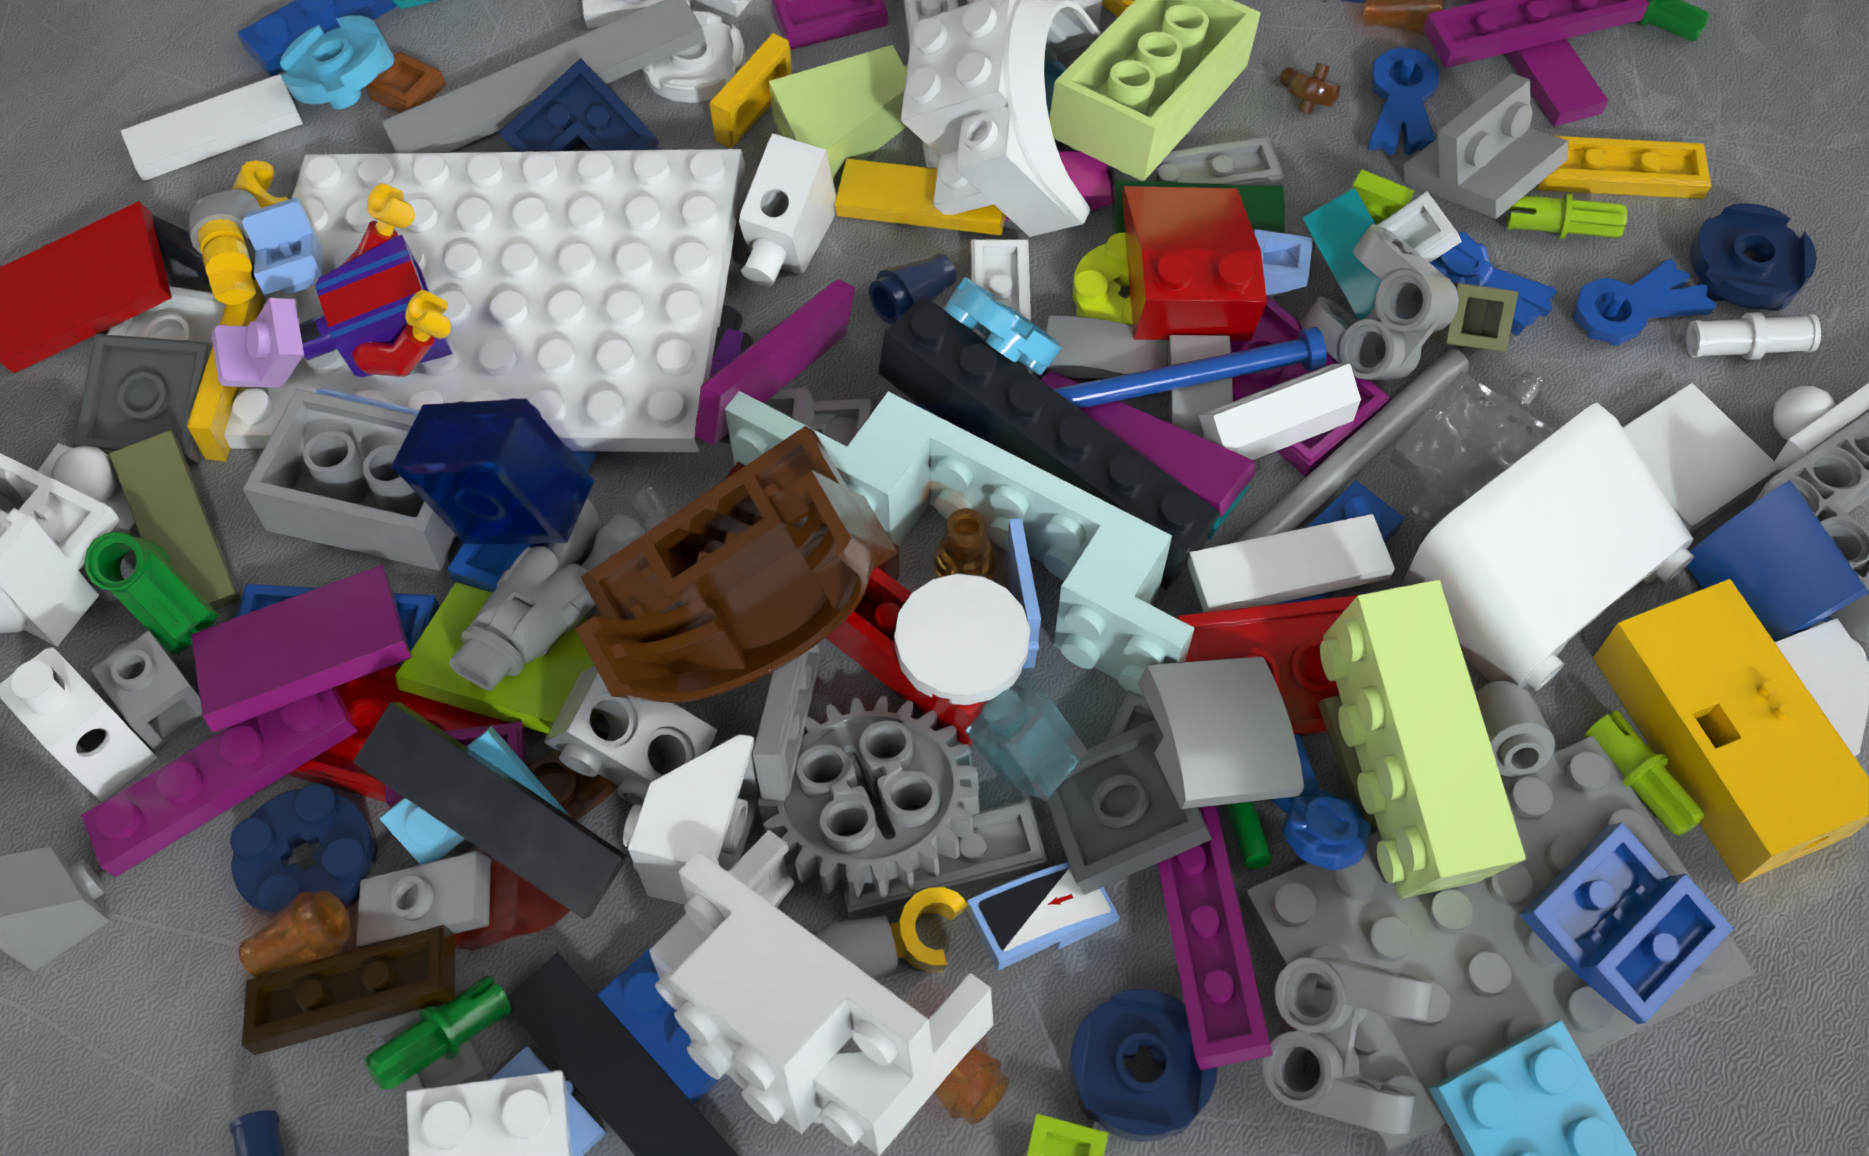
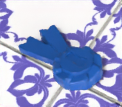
M1399 47L1386 51L1374 61L1372 69L1373 92L1384 98L1386 102L1370 137L1368 150L1382 148L1387 154L1393 155L1397 148L1402 127L1404 152L1406 155H1411L1416 150L1422 151L1435 140L1423 103L1435 94L1439 84L1438 65L1429 56L1418 49Z
M1458 232L1462 242L1430 262L1444 276L1449 278L1451 282L1518 291L1511 332L1516 336L1526 326H1531L1540 315L1547 316L1552 311L1550 300L1557 293L1555 288L1493 268L1486 246L1481 243L1477 244L1465 232Z
M1667 259L1633 285L1609 278H1602L1587 283L1581 288L1576 299L1573 318L1586 331L1588 338L1606 341L1610 345L1617 346L1630 339L1637 338L1646 327L1648 318L1709 315L1716 305L1706 296V285L1701 284L1683 288L1690 274L1677 269L1675 262L1672 259Z
M1298 734L1294 735L1301 763L1304 789L1296 797L1270 799L1287 813L1284 821L1283 835L1295 853L1309 864L1331 871L1342 870L1361 861L1366 851L1371 826L1367 820L1363 819L1352 800H1342L1325 790L1319 789L1303 740Z

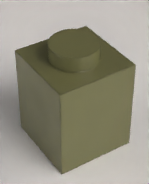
M1452 282L1457 289L1459 297L1458 311L1449 325L1431 334V339L1446 344L1507 352L1519 292Z

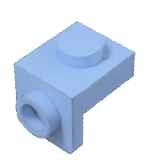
M292 198L243 215L242 224L255 249L254 276L264 295L279 290L283 293H295L311 286L316 278L322 276V247L299 199Z

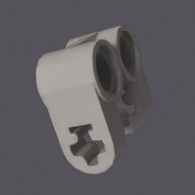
M1371 224L1353 248V254L1364 266L1382 280L1376 293L1375 308L1366 319L1359 321L1352 313L1338 303L1325 297H1318L1302 318L1300 325L1303 329L1318 327L1325 341L1326 352L1338 363H1350L1354 377L1367 380H1398L1407 377L1415 370L1421 358L1422 345L1432 333L1444 329L1452 322L1458 311L1459 297L1457 289L1451 280L1406 242L1389 230ZM1419 288L1423 295V305L1419 313L1415 315L1411 307V301L1415 291ZM1382 337L1385 341L1386 353L1383 360L1379 362L1375 350L1378 340Z
M1300 958L1290 962L1281 971L1275 985V1002L1282 1019L1279 1036L1271 1043L1273 1056L1263 1058V1076L1268 1089L1278 1101L1290 1107L1374 1131L1399 1135L1410 1133L1416 1095L1404 1088L1360 1076L1359 1059L1354 1049L1357 1025L1367 1016L1369 1010L1407 1019L1428 1020L1434 982L1423 977L1345 958ZM1322 976L1330 983L1333 991V1001L1326 1013L1318 1006L1315 999V986ZM1308 1050L1314 1053L1320 1064L1321 1075L1315 1086L1309 1082L1303 1071V1058Z

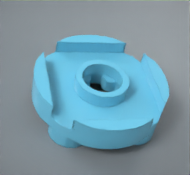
M358 15L336 18L340 28L324 33L320 25H317L300 35L290 44L281 57L280 65L285 71V75L280 74L296 100L306 104H324L329 102L334 109L347 108L359 100L361 96L360 90L374 80L379 73L392 66L395 58L372 19Z
M964 277L943 309L973 330L975 327L987 336L986 342L1013 362L1018 360L1041 376L1046 367L1049 368L1063 347L1057 344V341L1015 309L1010 306L1007 307L993 298V294Z

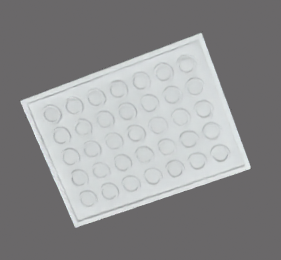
M741 149L305 155L292 198H297L301 201L322 247V276L338 268L358 248L371 221H378L371 217L367 210V200L372 189L376 185L384 183L401 190L404 195L403 201L411 204L415 218L409 227L404 229L395 227V231L398 236L402 234L423 271L430 293L448 302V309L442 315L447 317L451 323V331L447 336V340L452 354L419 363L406 377L371 375L363 378L354 376L338 350L307 361L303 356L282 388L239 387L224 434L230 448L264 449L296 389L316 393V389L326 388L423 410V417L471 427L475 434L473 450L700 452L702 439L695 436L700 388L710 377L717 327H720L745 170V161ZM316 278L311 286L295 293H283L279 290L264 295L265 302L263 307L269 298L295 299L299 324L323 315L324 313L315 288L318 278Z

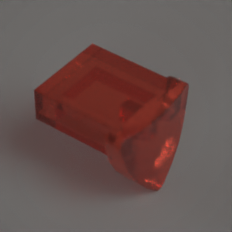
M498 862L492 864L490 869L489 926L455 933V947L475 951L512 937L527 936L551 927L570 910Z

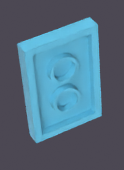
M1562 1020L1546 1023L1428 1088L1464 1156H1637Z

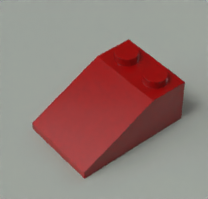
M1124 186L1122 199L1134 340H1169L1170 335L1230 336V341H1251L1266 306L1267 297L1261 249L1238 189Z

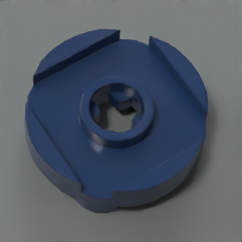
M1741 203L1725 207L1721 215L1713 218L1710 216L1702 224L1693 240L1690 255L1693 269L1699 277L1697 285L1703 284L1707 286L1706 296L1713 301L1725 300L1746 308L1780 311L1791 303L1811 278L1817 259L1814 244L1805 231L1799 238L1792 229L1787 227L1786 225L1791 218L1782 212L1763 205ZM1745 250L1754 251L1755 258L1762 262L1748 259L1743 252Z
M311 784L303 789L291 790L270 799L260 806L249 819L240 822L233 830L230 839L233 850L231 870L233 880L241 896L260 915L271 920L274 918L279 921H291L294 925L311 926L338 916L359 899L360 880L366 877L370 870L371 859L375 863L377 855V842L374 831L359 808L348 798L334 793L330 787L323 784ZM318 842L321 844V848L312 854L315 862L313 866L305 870L297 863L288 866L289 858L294 854L293 851L303 843L312 845Z
M1149 989L1123 991L1112 996L1110 1001L1099 1005L1094 1012L1092 1010L1082 1020L1076 1032L1070 1054V1076L1078 1096L1079 1106L1089 1119L1098 1122L1105 1130L1121 1138L1150 1142L1183 1133L1205 1108L1216 1084L1218 1067L1200 1070L1195 1058L1185 1004L1169 994ZM1138 1047L1151 1049V1060L1163 1065L1162 1075H1151L1147 1083L1134 1080L1133 1071L1123 1066V1057H1134Z

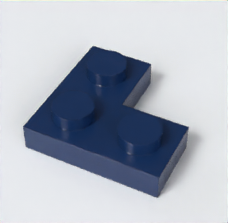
M581 58L499 132L503 140L515 152L572 151L581 142L590 151L643 150L659 145L657 137Z

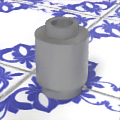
M1508 681L1492 682L1478 690L1475 694L1499 773L1507 777H1522L1544 767L1554 753L1555 740L1532 695L1527 690Z

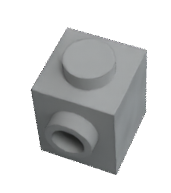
M150 631L132 642L119 646L106 660L90 670L129 725L155 752L204 719L199 693Z

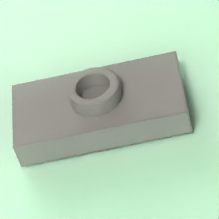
M475 851L360 880L356 947L363 948L441 925H445L453 934L489 926L491 858Z

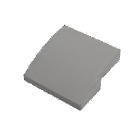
M1264 657L1146 666L1138 681V685L1164 736L1154 755L1180 809L1296 797L1301 794L1304 789L1296 740L1282 696Z

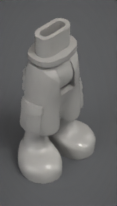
M562 487L547 500L544 509L545 521L551 533L550 542L546 548L541 546L527 547L515 559L509 569L503 572L497 583L496 590L478 611L471 626H468L462 633L461 640L463 646L449 660L451 668L458 675L481 688L492 690L505 675L517 676L524 669L523 663L527 664L537 657L544 656L564 632L568 633L579 626L581 621L597 607L581 577L646 533L636 521L628 516L617 514L613 515L600 527L598 514L587 497L572 488ZM591 552L590 556L582 566L575 564L577 561L582 560Z

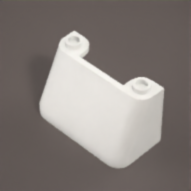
M1597 402L1584 409L1443 518L1419 546L1400 587L1440 579L1463 657L1490 683L1508 681L1521 688L1529 684L1537 691L1549 682L1564 666V663L1557 656L1566 643L1643 580L1648 584L1659 577L1666 584L1675 578L1694 558L1687 550L1694 539L1618 420Z

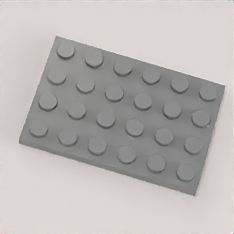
M1593 736L1553 753L1551 759L1544 767L1530 775L1522 777L1501 776L1526 860L1480 882L1398 899L1394 883H1388L1385 880L1379 867L1377 844L1382 840L1379 831L1369 835L1366 851L1361 861L1342 870L1331 871L1306 863L1245 891L1242 900L1281 971L1290 962L1300 958H1345L1423 977L1434 982L1428 1020L1407 1019L1369 1010L1367 1016L1357 1025L1354 1049L1359 1059L1360 1076L1404 1088L1416 1095L1410 1133L1399 1135L1368 1129L1382 1156L1447 1125L1428 1088L1548 1022L1562 1020L1581 1056L1585 1058L1721 992L1755 973L1729 934L1645 1024H1636L1576 975L1519 916L1608 825L1620 822L1627 826L1669 876L1686 873L1695 883L1631 786L1625 787L1622 783L1625 777ZM1322 976L1315 986V999L1318 1006L1326 1013L1333 1001V991L1330 983Z

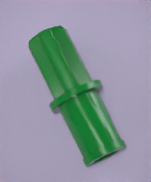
M1647 0L1649 5L1640 22V26L1646 27L1650 23L1689 41H1696L1704 31L1710 15L1707 11L1682 0Z
M486 975L467 988L466 991L456 996L455 1000L445 1002L436 1009L431 1006L424 1008L420 1011V1021L367 1055L365 1064L373 1081L382 1090L394 1089L442 1056L448 1060L458 1056L460 1053L459 1047L468 1042L470 1038L511 1014V1006L505 992L498 983L494 985L492 977Z

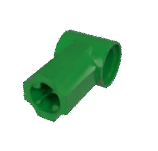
M112 532L103 534L95 539L87 549L84 562L86 573L90 580L101 589L110 590L170 653H181L193 645L191 634L213 627L219 614L170 564V558L165 549L156 542L129 534ZM133 550L137 559L136 568L132 575L124 580L121 575V562L124 556Z

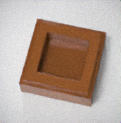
M398 51L394 55L395 59L392 66L379 73L365 88L371 100L400 114L432 100L446 84L442 71Z

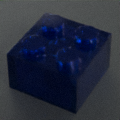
M527 398L423 404L391 465L465 545L568 543L595 481L575 458L573 451L561 441L542 418L540 411Z

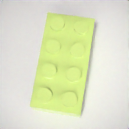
M1135 0L1055 81L1049 116L1054 139L1125 174L1145 181L1247 67L1261 12L1234 0Z
M1440 579L1358 595L1323 635L1324 641L1320 645V657L1326 677L1330 681L1336 680L1343 704L1339 708L1338 713L1340 730L1345 743L1349 747L1355 746L1362 770L1357 779L1358 792L1365 811L1368 814H1374L1382 840L1377 844V858L1383 877L1388 883H1394L1398 899L1477 883L1526 860Z

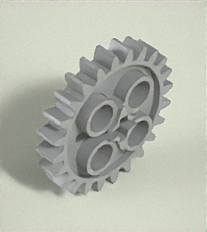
M883 696L877 701L874 711H865L862 702L857 697L852 700L849 714L841 715L836 707L829 704L826 706L828 721L819 724L807 716L804 728L805 736L801 741L789 796H786V801L762 800V798L758 800L765 833L770 830L787 842L789 850L784 855L785 865L795 862L798 878L802 883L820 872L823 893L826 894L832 892L841 880L848 881L851 899L859 897L865 883H874L879 896L886 898L889 891V880L896 878L909 891L914 890L915 879L913 871L919 868L935 878L939 876L940 870L937 855L941 854L953 859H957L960 856L958 837H972L974 833L972 815L978 814L980 810L977 791L979 790L978 770L976 766H972L969 745H958L956 728L951 725L939 730L937 713L933 710L916 720L912 701L904 703L897 713L889 712L887 698ZM854 752L863 767L865 780L871 796L876 803H881L883 820L887 829L889 828L890 833L895 836L894 838L885 839L882 836L875 820L870 799L866 790L862 786H858L855 768L846 753ZM890 755H891V756H895V757L887 758V759H883V758H882V757L890 756ZM833 779L830 782L818 783L822 780ZM911 806L923 807L919 810L914 811L904 810L907 807ZM851 830L860 831L859 833L851 836H839L842 833Z

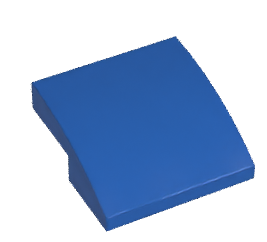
M1790 480L1742 510L1702 540L1690 551L1694 558L1687 565L1702 589L1731 579L1774 642L1810 629V626L1869 593V590Z
M1623 822L1608 825L1519 914L1535 934L1576 975L1636 1024H1645L1734 929L1686 873L1669 876Z

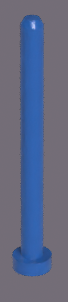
M1315 326L1300 329L1297 340L1053 390L1081 409L1301 363L1306 371H1312L1326 366V345L1320 329Z

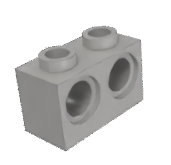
M593 666L580 673L544 743L560 751V761L570 769L591 777H595L597 774L619 786L617 793L622 799L632 805L643 806L650 783L706 753L718 730L675 703L611 697L596 667ZM592 709L602 713L608 721L609 735L607 740L599 738L591 728L590 714ZM650 744L657 746L664 755L665 768L662 774L655 771L649 763L648 748Z

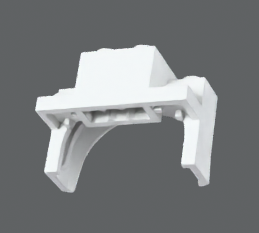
M976 0V2L913 23L900 121L939 155L933 206L942 214L954 215L994 204L1029 237L1084 224L1089 215L1090 207L1070 179L1059 156L1048 115L1044 80V60L1047 64L1056 62L1058 54L1092 44L1102 34L1086 12L1074 1Z
M1 453L0 633L25 630L58 647L99 596L78 571L85 563L87 549L95 539L103 534L110 533L120 519L110 506Z
M768 830L728 872L700 851L697 852L678 871L688 901L684 905L686 914L649 950L659 977L655 987L663 999L676 1010L674 1013L676 1020L688 1033L691 1044L687 1047L689 1055L711 1077L719 1080L725 1073L743 1089L742 1096L748 1105L767 1122L776 1124L782 1118L800 1134L812 1122L822 1123L836 1138L846 1145L853 1147L859 1140L872 1152L880 1156L961 1059L993 1026L991 987L969 973L943 1005L927 1019L777 909L778 905L794 886V881L787 873L784 855L789 850L787 842ZM852 1036L855 1043L862 1050L855 1053H837Z

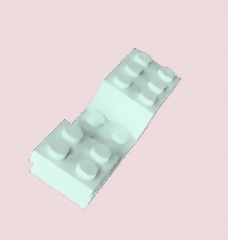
M738 391L725 408L735 471H739L806 425ZM889 391L847 447L814 430L846 486L865 496L896 550H898L929 504L934 506L949 521L957 524L967 523L988 534L994 543L1007 550L1006 540L1008 538L1009 520L1022 518L1029 556L1043 563L1046 569L1053 575L1065 580L1061 586L1053 646L1059 648L1062 654L1073 664L1085 669H1092L1094 667L1117 679L1125 691L1128 692L1129 690L1144 697L1138 681L1147 665L1185 662L1194 627L1153 607L1158 597L1172 535Z

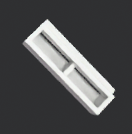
M1340 363L1325 366L1198 416L1204 431V439L1255 460L1352 422L1361 398L1350 363Z

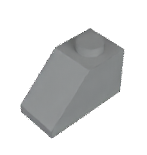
M51 846L1 855L0 950L35 972L110 922L97 898L106 893V890L92 868L83 859L71 864Z

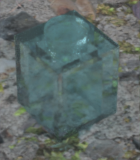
M1012 685L994 699L988 700L981 714L965 731L1004 784L1044 801L1048 800L1088 753L1086 747L1050 697L1016 685Z

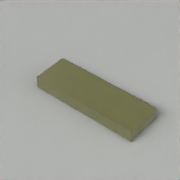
M169 430L109 453L141 538L154 541L162 546L170 558V564L214 610L240 600L178 439L173 432Z

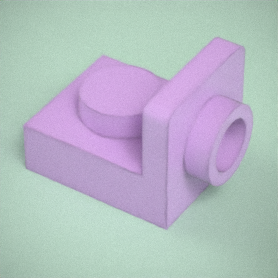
M269 298L257 319L251 321L248 326L218 325L211 334L218 380L223 386L282 388L304 356L295 299Z

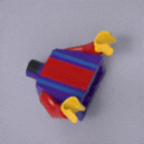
M384 183L378 184L372 189L367 200V210L369 215L378 221H371L358 248L338 268L318 278L315 288L324 314L299 324L304 358L307 361L338 350L354 376L362 378L371 375L406 377L414 370L417 364L452 354L447 340V336L451 331V323L447 317L442 315L448 309V302L430 293L423 271L402 234L398 236L395 231V227L400 229L409 227L415 218L411 204L403 201L404 195L401 190Z

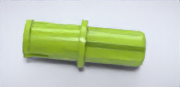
M1565 193L1563 199L1525 195L1508 210L1531 212V214L1511 212L1506 217L1507 230L1522 229L1557 233L1558 239H1565L1567 234L1619 238L1623 235L1627 223V207L1616 203L1573 200L1571 193Z
M1613 711L1610 716L1607 714L1591 726L1584 735L1585 739L1591 736L1596 739L1625 777L1622 781L1624 786L1628 787L1630 785L1671 833L1677 836L1683 835L1701 822L1705 817L1703 810L1665 768L1668 763L1666 755L1664 753L1657 755L1633 730L1634 728L1627 722L1620 711Z

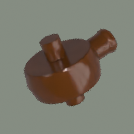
M1317 62L1313 74L1302 70L1295 71L1291 67H1287L1281 72L1280 82L1283 85L1289 86L1288 92L1303 99L1299 111L1312 114L1315 104L1333 107L1339 97L1341 86L1326 78L1330 66Z

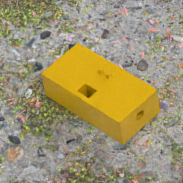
M1731 579L1617 623L1593 656L1596 664L1651 749L1657 755L1660 753L1666 755L1668 758V763L1665 766L1667 771L1703 810L1705 817L1699 824L1738 884L1850 837L1869 822L1868 775Z

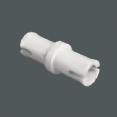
M1755 312L1745 313L1741 319L1693 320L1687 327V351L1691 358L1741 354L1746 360L1761 359L1765 353L1816 351L1819 347L1821 325L1815 314L1797 317L1765 318L1762 313Z

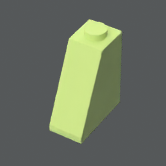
M893 45L769 81L772 116L780 136L827 150L833 184H835L842 177L846 159H867L907 127L900 119L908 64L903 65Z

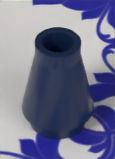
M941 253L928 259L882 270L878 273L876 280L869 286L871 304L883 321L893 324L898 320V316L903 315L923 295L933 301L946 288L954 285L957 278L956 271L950 259Z

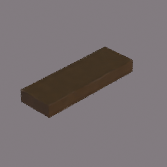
M441 925L247 980L241 1046L252 1054L258 1055L424 1009L427 1006L455 1000V935L445 925Z

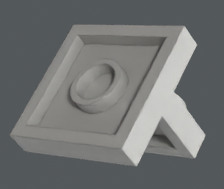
M1511 73L1438 131V138L1404 164L1405 184L1426 192L1428 191V193L1497 219L1568 160V141L1530 128L1532 120L1530 79Z

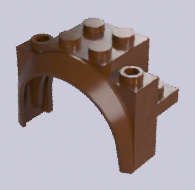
M804 426L584 574L581 579L601 616L594 615L575 628L611 697L664 703L703 699L755 681L788 664L825 639L848 618L860 603L872 571L898 554L865 496L846 486L815 431ZM678 601L687 602V604L663 612Z

